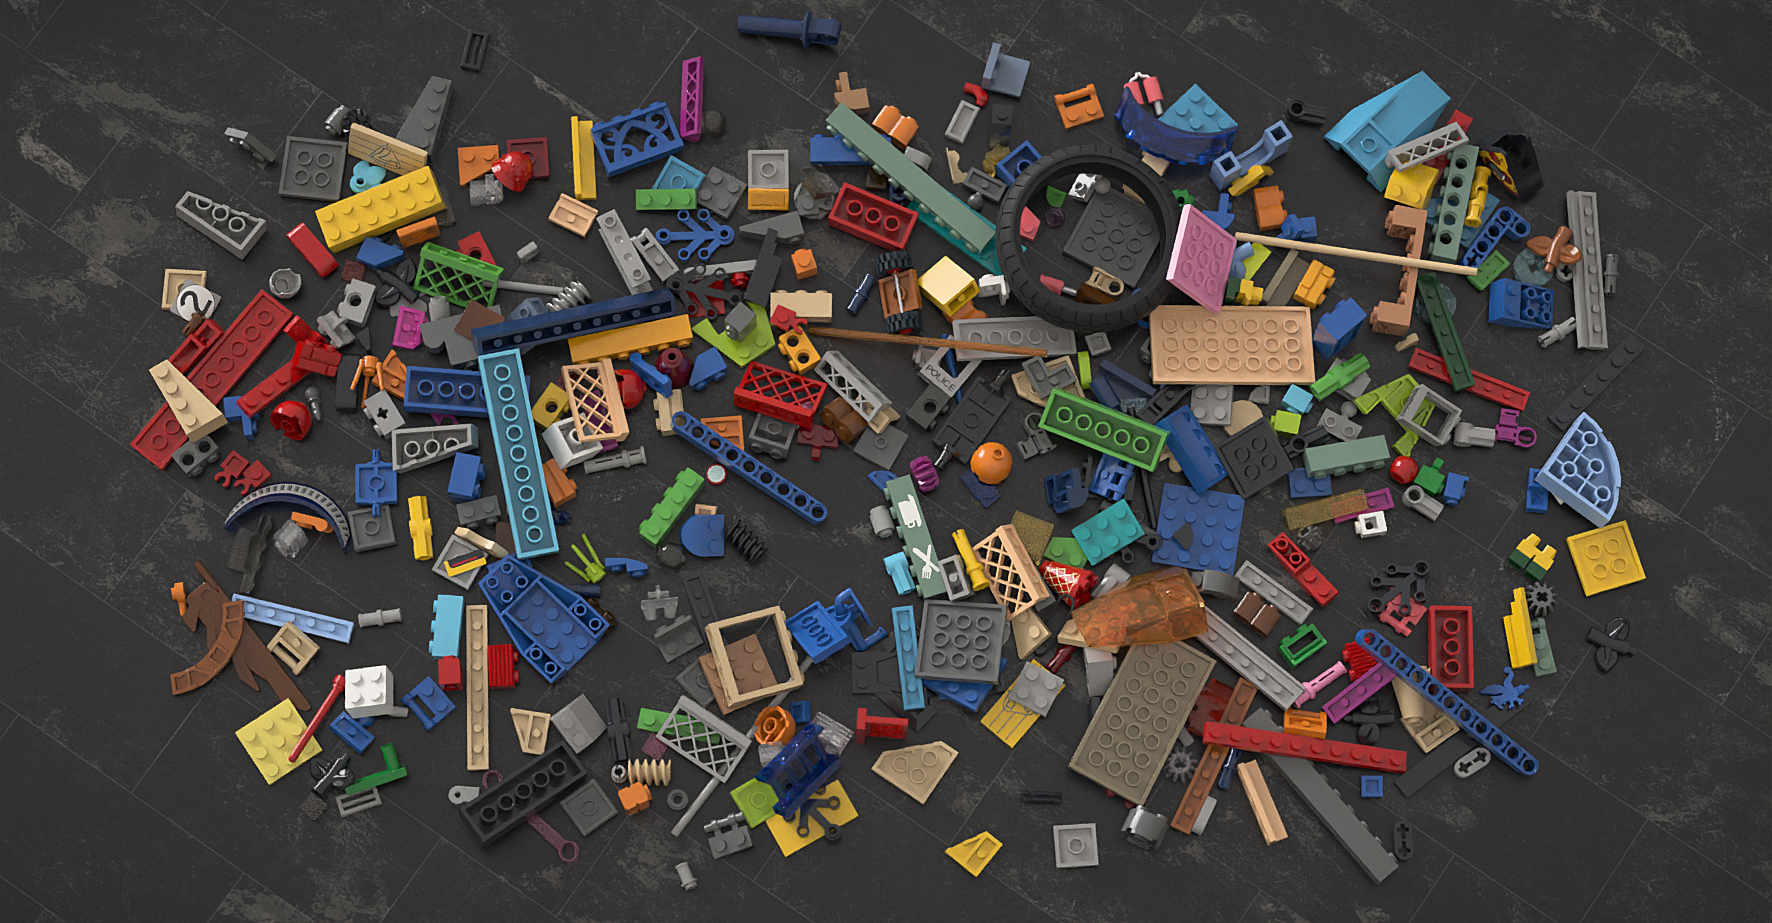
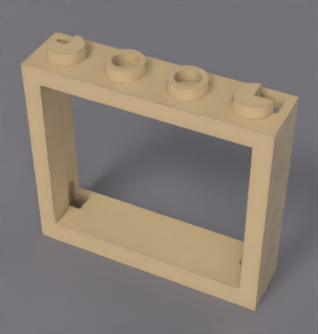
M779 606L708 624L705 628L729 707L796 690L803 685L804 675L797 665L798 655L792 649V636L785 626L786 616ZM773 616L792 681L739 695L719 629Z

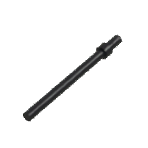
M1135 407L1127 408L1128 415L1135 418ZM1138 466L1149 526L1151 529L1157 528L1158 524L1147 469Z

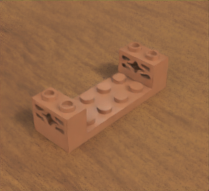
M1395 205L1393 211H1389L1388 217H1386L1385 229H1388L1387 236L1409 239L1406 244V252H1409L1407 253V258L1420 259L1428 210ZM1403 265L1402 271H1406V273L1404 272V276L1401 278L1399 288L1403 292L1398 297L1397 304L1380 301L1378 306L1374 307L1369 324L1373 325L1372 331L1404 337L1410 325L1418 267Z

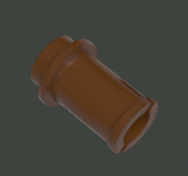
M196 311L191 314L192 318L182 330L183 333H186L185 335L194 334L205 322L206 316L203 313Z

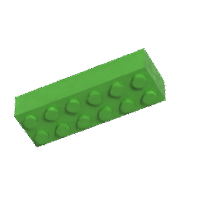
M1058 387L1052 389L1038 426L1152 472L1157 469L1170 435V431Z

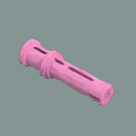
M1338 661L1309 683H1302L1306 690L1294 702L1293 706L1299 709L1302 703L1308 699L1315 698L1316 692L1346 673L1344 665Z

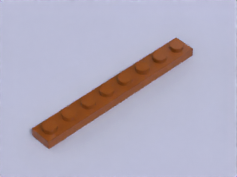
M1240 677L1219 723L1241 726L1258 688ZM1208 744L1170 827L1189 836L1230 749L1229 747Z

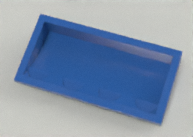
M1187 404L1154 424L1157 427L1170 431L1166 444L1197 494L1229 475L1214 446Z

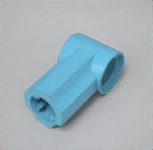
M903 551L883 559L888 574L892 576L899 596L916 589Z

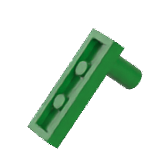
M393 743L381 747L388 769L353 780L345 788L347 796L407 776L405 764H399Z

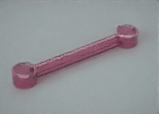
M490 770L483 775L482 784L486 790L489 789L486 783L488 776L494 774L497 775L499 782L503 780L502 775L498 771ZM537 813L526 820L558 850V855L563 862L572 863L578 859L580 851L577 844L573 841H566ZM572 845L575 852L572 859L563 858L562 849L564 846Z

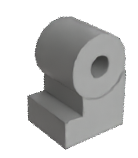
M455 786L449 791V799L456 806H464L479 796L482 790L479 787Z

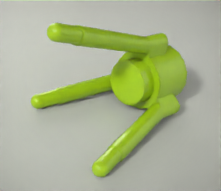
M582 534L584 543L595 563H590L575 545H572V549L587 566L584 570L586 574L567 561L565 565L583 577L587 583L592 581L595 584L605 576V567L599 561L586 535Z

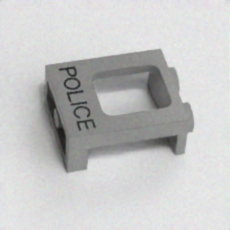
M952 335L945 340L917 374L929 385L931 383L950 397L955 394L982 361H970L957 378H952L940 368L938 362L952 346L956 350L955 340Z

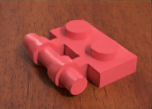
M1401 592L1385 605L1387 609L1378 617H1380L1379 620L1383 623L1387 622L1394 627L1397 633L1400 634L1401 632L1408 637L1412 630L1405 625L1409 622L1415 627L1427 608L1415 603L1414 599L1410 597L1411 614L1408 617L1401 616L1399 614ZM1408 608L1402 609V611L1407 612L1409 610ZM1392 611L1403 618L1401 622L1390 615Z

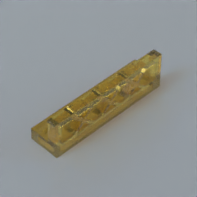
M1358 488L1281 509V513L1286 518L1288 529L1292 530L1369 509L1364 489Z

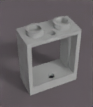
M1422 384L1414 387L1396 421L1432 445L1441 446L1450 439L1451 434L1449 433L1459 423L1462 410ZM1424 398L1448 413L1436 436L1411 421Z

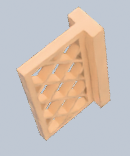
M611 358L603 359L599 363L562 366L561 371L579 443L616 439V442L624 441L629 434V429ZM591 369H597L598 378L595 380L587 375L586 372ZM574 371L581 377L575 382L569 377L568 372ZM582 378L593 384L589 390L579 384ZM594 386L602 390L603 396L601 399L591 393ZM575 388L586 394L582 400L574 396L573 391ZM587 396L597 402L594 408L583 402ZM599 404L607 409L608 414L606 417L595 411ZM580 406L590 412L586 419L578 414ZM591 415L602 421L598 427L588 421ZM603 423L609 425L613 433L607 434L600 428ZM586 425L595 431L593 435L584 436L583 426Z
M1012 524L1000 526L996 529V532L972 548L978 563H981L984 567V575L990 581L989 587L998 604L1007 605V621L1013 620L1039 601L1050 597ZM998 536L1002 542L1001 549L994 547L995 538ZM982 547L988 549L986 559H983L978 552ZM993 551L1000 553L998 563L991 561ZM1005 555H1008L1011 559L1010 567L1003 565ZM990 565L997 567L996 577L990 575ZM1002 569L1010 571L1008 581L1000 579ZM1014 573L1019 574L1021 578L1020 585L1013 583ZM999 583L1007 585L1005 595L1000 594L998 590ZM1012 587L1019 589L1017 599L1010 597ZM1024 591L1028 592L1032 599L1028 603L1022 601ZM1009 601L1016 603L1015 612L1012 614L1008 609Z

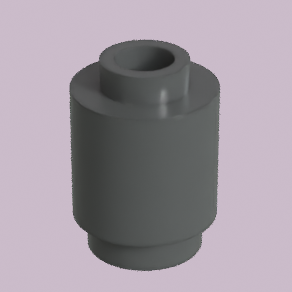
M342 105L339 108H335L324 122L326 125L325 130L333 136L335 134L341 135L343 132V118L350 110Z

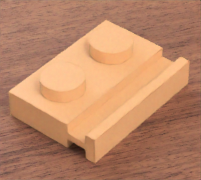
M562 193L548 219L585 238L598 214V210Z

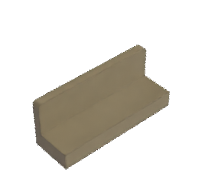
M1290 250L1262 295V300L1259 302L1263 306H1286L1305 276L1310 264L1297 257L1299 253L1297 250Z

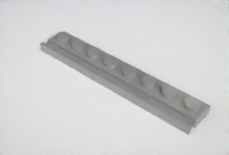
M1570 190L1566 193L1569 229L1573 231L1570 237V245L1577 246L1582 253L1581 261L1572 264L1578 348L1605 350L1608 348L1596 193L1573 192V190Z
M1177 584L1175 589L1159 604V608L1283 710L1287 711L1306 690L1305 686L1181 585Z

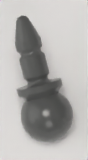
M309 387L305 390L304 397L307 400V405L312 408L314 417L317 421H320L321 410L319 405L322 402L320 399L321 393L318 388Z

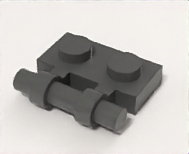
M743 812L731 813L726 818L721 820L714 819L711 823L704 825L706 833L712 831L715 833V837L708 839L714 859H719L755 846L749 826L740 827L739 821L745 820ZM731 825L733 830L723 834L722 828Z

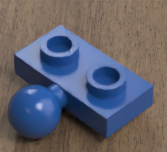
M343 711L329 725L331 731L359 754L375 739L372 734L363 728L373 724L374 716L357 718L356 722Z

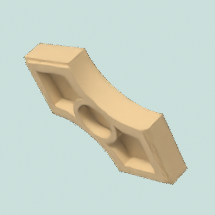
M457 527L454 532L462 540L494 557L503 559L509 553L497 543L479 536L470 529Z

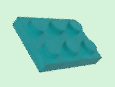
M1125 499L1120 500L1071 530L1092 566L1146 534Z

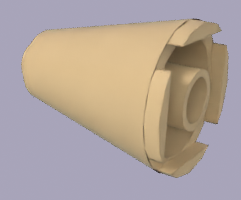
M1420 666L1431 675V668L1427 669V666ZM1416 671L1412 675V679L1414 682H1416L1419 677ZM1398 677L1394 678L1392 684L1403 720L1408 721V724L1420 723V720L1425 717L1427 700Z

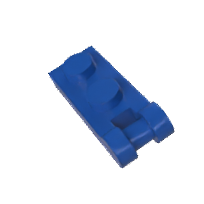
M640 353L630 355L632 370L641 377L642 381L665 398L673 395L672 382L667 375L661 374L655 366H650L642 360Z

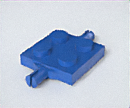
M375 449L372 450L371 462L355 464L356 505L372 506V517L376 518V510L377 517H381V505L398 503L397 472L393 471V462L386 463L380 461L381 451L378 449L376 451Z

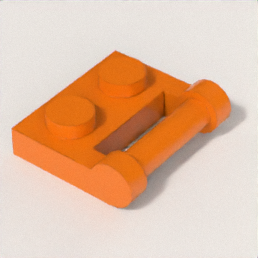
M1093 84L1062 96L1061 94L1054 96L1065 130L1104 118ZM1088 95L1090 97L1089 101L1067 108L1064 106L1066 102Z
M296 512L292 513L291 520L297 521V526L312 529L314 525L318 531L332 533L335 530V525L331 521Z
M1292 707L1287 711L1284 710L1283 733L1325 739L1326 712L1320 711V713L1296 710L1292 709Z

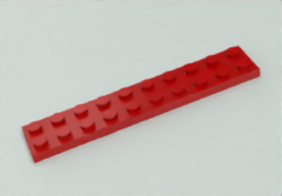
M261 289L186 379L217 407L292 319L294 314ZM166 401L132 441L130 446L163 471L172 461L171 455L187 443L189 438Z

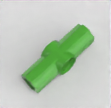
M1360 352L1344 364L1340 363L1327 372V375L1310 385V389L1313 395L1321 401L1337 389L1345 388L1354 378L1368 370L1371 366L1367 358Z

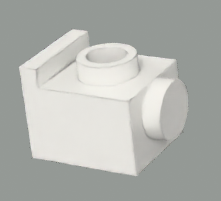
M1383 511L1359 515L1357 521L1354 522L1356 534L1360 533L1361 538L1382 536L1387 532ZM1366 524H1371V525H1372V529H1370V530L1366 529V526H1365V525H1366Z

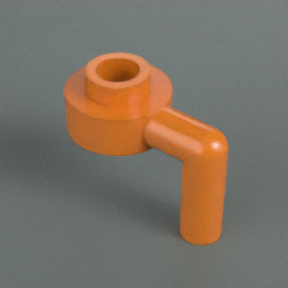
M184 582L174 584V588H171L173 600H177L180 614L183 616L188 609L187 602L185 601L187 595Z

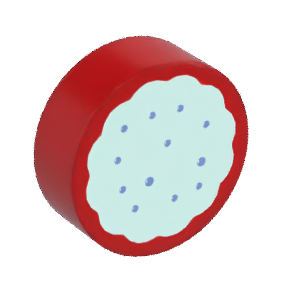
M713 464L708 467L706 478L710 484L721 485L726 480V469L722 465Z

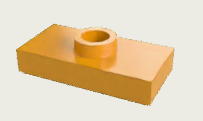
M748 188V210H788L789 189Z

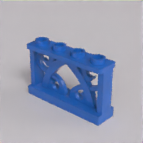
M657 101L650 104L649 108L643 110L638 108L631 111L630 115L624 117L623 115H618L608 123L599 122L593 125L590 134L608 178L683 151L684 144L666 102L661 103ZM660 114L664 117L665 123L660 129L655 128L659 124V119L653 122L651 120L653 115ZM631 127L651 134L645 140L643 152H639L632 145L622 144ZM667 127L670 129L673 141H669L662 133ZM606 132H611L613 137L606 139L609 142H615V145H605L601 141V136ZM656 137L657 139L653 142H656L657 146L653 148L649 145V142ZM621 149L631 150L632 155L629 157L625 156L626 151L621 152ZM605 150H614L613 163H609Z

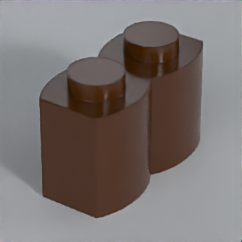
M840 396L825 406L819 415L823 423L834 429L837 436L846 443H850L861 435L868 426L867 420Z
M1247 592L1232 614L1266 638L1281 618L1280 611L1271 604L1268 606L1263 603V598L1257 593L1253 592L1251 594Z

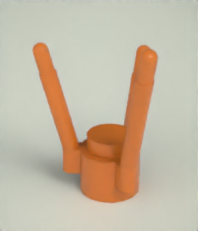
M364 356L363 359H360L359 367L350 388L351 390L355 389L360 374L363 372L365 381L361 403L362 409L365 408L363 401L367 399L369 379L375 376V373L378 374L380 390H384L381 370L382 363L374 356Z

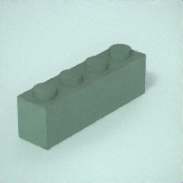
M1380 435L1306 448L1302 458L1307 477L1322 479L1330 474L1340 476L1347 471L1361 472L1370 467L1374 469L1382 468L1387 464L1390 455L1385 436Z

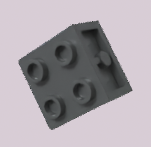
M691 615L678 617L674 620V624L669 627L664 625L656 630L657 633L654 634L655 642L667 664L704 644L693 624Z

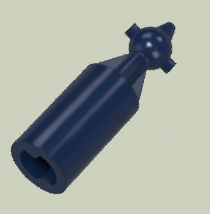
M1105 375L1089 384L1101 405L1122 413L1121 402Z

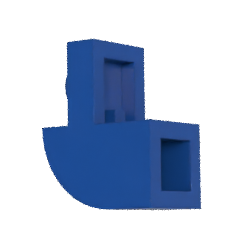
M1221 193L1218 212L1203 210L1202 213L1227 232L1232 225L1235 214H1230L1232 201H1228L1229 194Z
M242 396L223 398L225 418L228 423L242 421L246 440L255 439L254 433H257L258 430L256 420L253 421V419H261L260 413L258 412L249 418L236 405L237 400Z

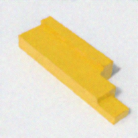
M1520 587L1513 590L1515 601L1511 602L1513 615L1503 617L1512 668H1524L1537 663L1525 590Z

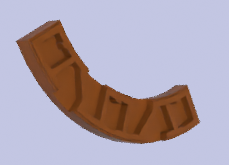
M244 600L222 603L223 620L217 641L199 663L179 673L170 674L173 695L186 693L206 684L222 671L230 661L243 633L245 621Z

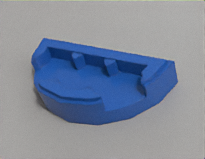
M882 470L873 471L867 475V478L883 493V488H886V482L898 478L892 472Z

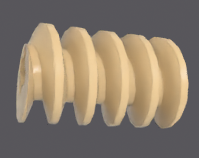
M629 759L628 780L631 785L636 780L642 785L644 780H646L648 786H651L653 780L656 786H659L661 780H663L664 786L668 785L671 778V760H669L668 765H665L664 760L661 759L660 764L657 765L655 759H653L651 765H648L647 759H644L643 764L640 765L639 760L636 759L634 765H632Z

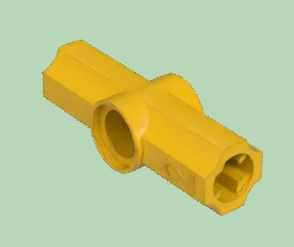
M415 496L408 499L411 517L409 525L411 538L414 543L415 559L429 560L434 557L431 536L433 535L431 519L428 516L426 496Z

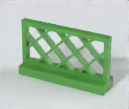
M430 242L425 244L420 253L421 260L413 287L415 290L434 297L446 296V300L465 308L472 299L477 302V299L484 296L488 303L487 307L493 306L504 268ZM426 259L433 261L437 268L429 271L425 265ZM447 266L455 272V275L449 278L443 270ZM439 271L444 280L436 283L431 274ZM465 273L470 274L474 282L467 284L462 275ZM427 276L432 286L425 287L420 285L421 278ZM458 277L463 287L455 290L450 281ZM484 280L493 282L492 289L486 291L481 282ZM446 283L451 292L448 294L442 293L438 286ZM477 284L482 293L474 297L469 287ZM465 290L470 299L462 300L457 293Z

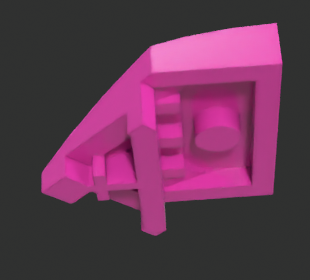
M404 306L399 307L392 343L393 347L413 350L424 343L420 324L429 322L424 311L421 312V310Z

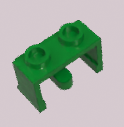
M1313 623L1309 626L1307 624L1302 625L1296 630L1297 635L1292 638L1288 635L1280 641L1281 646L1278 648V651L1292 670L1300 662L1311 657L1314 652L1324 648L1328 643ZM1311 631L1316 640L1295 655H1292L1288 647Z

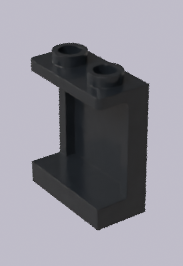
M1089 454L1088 460L1084 459L1082 471L1086 472L1085 479H1082V488H1089L1101 458L1093 457V454ZM1123 462L1122 468L1126 467L1127 462ZM1137 465L1134 466L1132 471L1134 472L1133 477L1129 478L1125 488L1127 491L1121 498V500L1125 499L1128 505H1131ZM1118 474L1116 481L1114 483L1115 485L1119 484V481L1122 476L1121 474ZM1090 491L1088 492V499L1101 501L1106 499L1108 502L1117 503V501L1112 499L1114 491H1111L1109 498Z

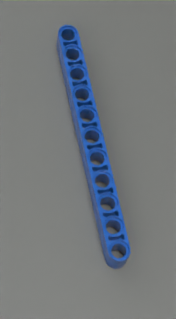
M1362 629L1357 632L1355 640L1359 647L1519 774L1533 775L1537 772L1539 764L1532 755L1378 632L1370 629ZM1367 633L1371 637V641L1368 644H1366L1364 641V637ZM1383 646H1385L1387 650V653L1384 657H1382L1380 654V649ZM1398 659H1401L1403 663L1400 670L1396 667ZM1415 671L1418 673L1419 676L1416 682H1414L1412 679V675ZM1431 684L1434 686V693L1432 695L1428 692V687ZM1446 697L1450 699V705L1447 708L1444 705ZM1463 709L1466 712L1464 720L1460 718V712ZM1478 722H1480L1482 725V729L1479 733L1476 731V725ZM1494 735H1496L1498 739L1497 744L1495 745L1492 744V737ZM1509 748L1513 749V756L1511 758L1507 754ZM1527 760L1529 768L1525 771L1523 764Z

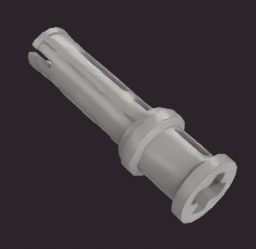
M640 446V449L630 451L625 449L621 451V454L583 461L586 474L619 466L629 468L630 465L638 463L647 464L643 446Z

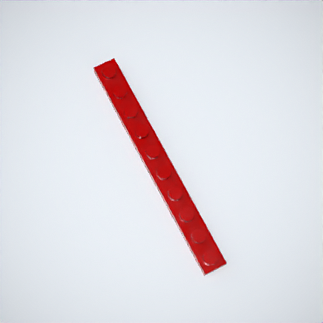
M1208 721L1204 723L1203 744L1400 774L1406 772L1407 752Z

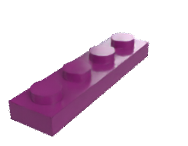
M1378 663L1322 708L1333 723L1336 724L1397 676L1381 663Z

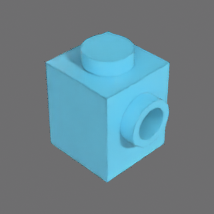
M1291 384L1280 406L1284 407L1286 412L1300 414L1302 417L1304 412L1308 414L1314 404L1311 402L1313 395Z

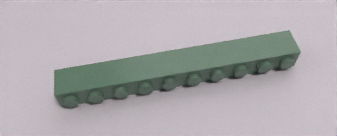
M842 102L826 119V129L832 135L836 136L837 134L843 139L842 143L849 149L853 147L858 152V157L865 162L868 160L873 164L872 168L878 174L886 175L889 178L888 182L895 188L899 186L909 200L913 201L914 199L920 204L918 207L924 213H931L935 217L934 221L941 227L945 225L951 230L949 233L955 239L964 241L966 243L965 247L970 252L980 254L995 237V231Z

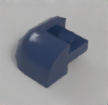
M1071 468L1063 473H1054L1044 478L1048 506H1052L1056 514L1070 512L1086 502L1089 488L1081 487L1082 478L1079 468Z

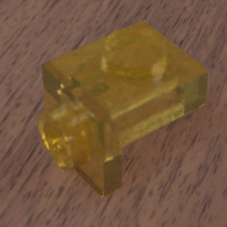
M999 146L985 154V161H982L985 172H989L991 177L995 176L994 165L1010 154L1009 147L1003 148Z

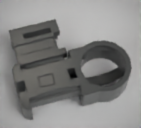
M1033 412L1025 418L1023 423L1024 429L1030 437H1028L1026 442L1020 441L1015 444L1023 461L1036 454L1043 455L1052 451L1057 446V444H1052L1045 429L1040 428L1038 430L1035 426L1032 416L1039 418L1041 421L1042 415L1040 413Z

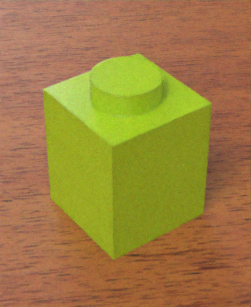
M1277 410L1275 416L1271 415L1270 422L1278 436L1292 438L1298 435L1301 415Z

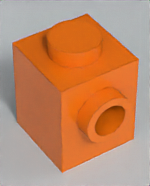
M799 249L791 255L792 265L798 280L817 274V266L811 249Z

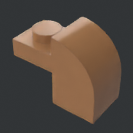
M847 72L839 73V80H836L837 93H834L837 107L842 102L856 115L869 113L866 88L850 90Z

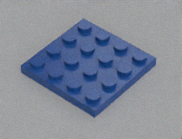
M1164 483L1156 534L1162 537L1163 544L1160 549L1153 550L1151 563L1199 572L1215 570L1233 575L1245 499L1243 500L1240 495L1204 490L1197 494L1193 487ZM1186 522L1190 524L1193 530V541L1187 551L1172 537Z

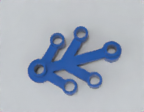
M682 209L677 214L678 220L681 223H685L693 232H670L665 228L659 229L656 232V240L661 246H667L671 241L693 240L686 248L679 250L678 258L682 262L688 261L690 255L705 240L713 241L707 248L699 250L698 256L701 261H708L711 254L720 245H728L734 240L733 229L728 225L720 226L710 217L707 209L698 211V220L705 222L713 231H705L689 216L687 210ZM682 213L687 214L685 219L680 218ZM702 213H706L708 215L706 218L700 217ZM727 232L728 236L722 237L721 233ZM662 233L667 234L665 239L660 238ZM686 252L688 256L686 258H682L680 256L681 253ZM707 252L708 256L702 257L701 253Z

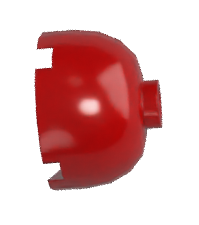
M614 370L623 409L636 407L642 400L643 393H646L645 382L633 370Z
M287 400L280 403L270 415V422L276 430L280 428L285 431L283 433L285 437L293 440H302L311 428L312 416L304 403Z

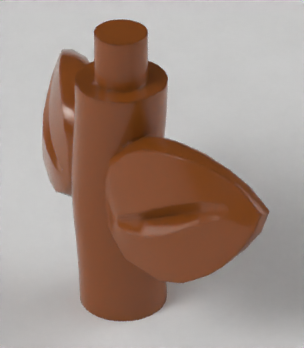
M1560 226L1553 240L1547 236H1537L1527 241V245L1533 253L1540 257H1546L1544 261L1546 265L1545 273L1551 274L1553 269L1558 267L1559 262L1564 265H1572L1581 261L1582 253L1580 249L1575 245L1567 244L1573 233L1571 229Z

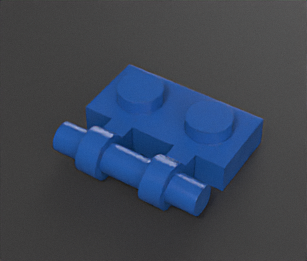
M1103 453L1089 486V491L1109 498L1111 491H1114L1112 499L1119 502L1122 495H1125L1127 491L1125 488L1129 478L1133 477L1134 472L1132 471L1135 465L1127 462L1126 467L1122 468L1124 460ZM1118 474H1121L1122 476L1119 481V484L1115 485L1114 483L1116 481Z

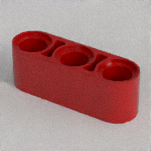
M302 222L286 234L290 242L322 278L339 266L332 255Z

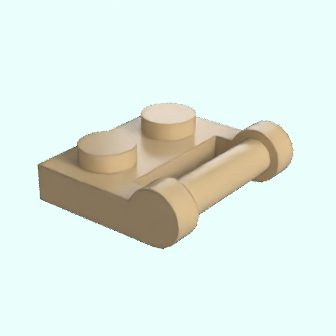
M290 620L285 623L266 647L290 666L295 675H299L308 662L320 649L316 643ZM279 642L300 659V662L298 663L278 645Z

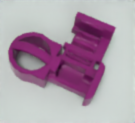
M1501 408L1499 424L1495 427V443L1497 440L1515 442L1514 446L1530 448L1535 444L1537 435L1530 427H1517L1516 429V426H1518V423H1515L1516 417H1519L1520 411ZM1528 430L1533 433L1534 437L1520 436L1519 433ZM1519 440L1533 441V442L1530 443V444H1526V445H1525V444H1522Z

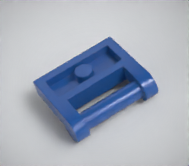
M429 676L400 700L421 720L427 732L456 709V706ZM419 696L434 713L435 717L430 719L413 699Z

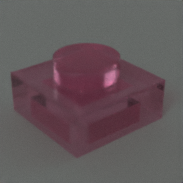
M652 732L641 751L659 762L669 745L658 739L656 734Z

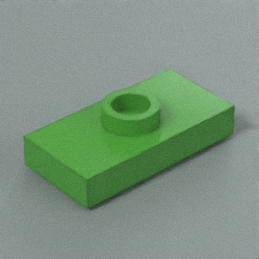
M1495 250L1479 266L1477 276L1468 275L1467 279L1482 292L1510 263Z

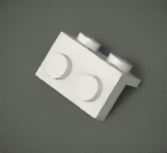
M988 274L979 279V298L999 295L1001 306L1005 305L1006 299L1009 298L1008 293H1010L1007 282L1004 281V276Z

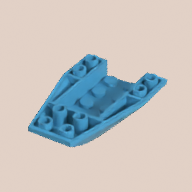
M1421 71L1352 109L1324 138L1337 151L1342 148L1368 173L1367 180L1381 193L1387 187L1395 169V166L1388 168L1385 163L1388 151L1429 134L1451 98Z

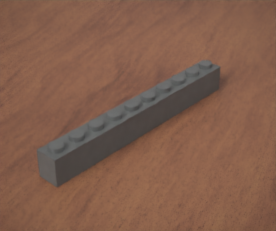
M1261 707L1241 724V727L1284 732L1282 726L1279 725L1277 727L1272 721L1274 718L1266 709L1263 710ZM1263 753L1377 885L1399 867L1396 857L1391 852L1387 853L1384 850L1382 841L1377 836L1373 837L1370 834L1369 826L1363 820L1359 821L1357 819L1355 810L1349 804L1347 806L1341 800V794L1335 788L1333 790L1327 784L1329 782L1322 773H1317L1313 768L1315 765L1311 760Z

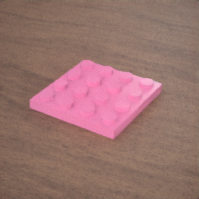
M1191 204L1184 205L1166 279L1213 314L1220 313L1237 239Z

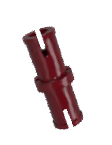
M1064 644L1061 648H1058L1055 656L1045 666L1046 669L1051 670V673L1055 675L1061 666L1071 659V654L1078 646Z

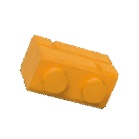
M1313 260L1294 293L1293 299L1311 309H1315L1316 305L1321 306L1326 297L1323 294L1326 287L1330 289L1336 279L1332 277L1335 271Z

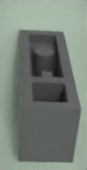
M798 211L739 227L741 237L764 240L767 229L771 228L778 231L775 243H790V245H794L804 239V231Z

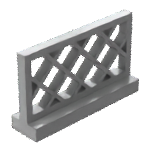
M685 695L681 696L656 735L658 739L724 783H726L747 749L753 743V740ZM681 708L687 712L689 721L677 724L675 715ZM691 716H693V717L696 718L697 720H692V721H691ZM672 719H673V720H674V724H673V725H669L670 722H671ZM702 722L705 725L706 733L694 735L692 723ZM689 724L692 736L680 738L678 726ZM675 727L677 739L668 740L662 734L666 728ZM708 727L711 728V729L714 730V731H713V732H709V731H708ZM709 734H720L723 745L712 747ZM707 735L709 747L697 750L695 737ZM692 738L694 750L684 751L680 740ZM725 738L732 743L726 744ZM678 741L679 747L672 742ZM735 744L742 749L737 757L729 758L727 746ZM724 747L726 759L714 761L712 749ZM710 750L712 762L702 763L699 761L698 752ZM690 753H695L696 758L690 755ZM730 760H735L730 766ZM727 761L728 771L723 777L717 773L715 763ZM712 764V765H713V769H711V768L708 767L707 765Z

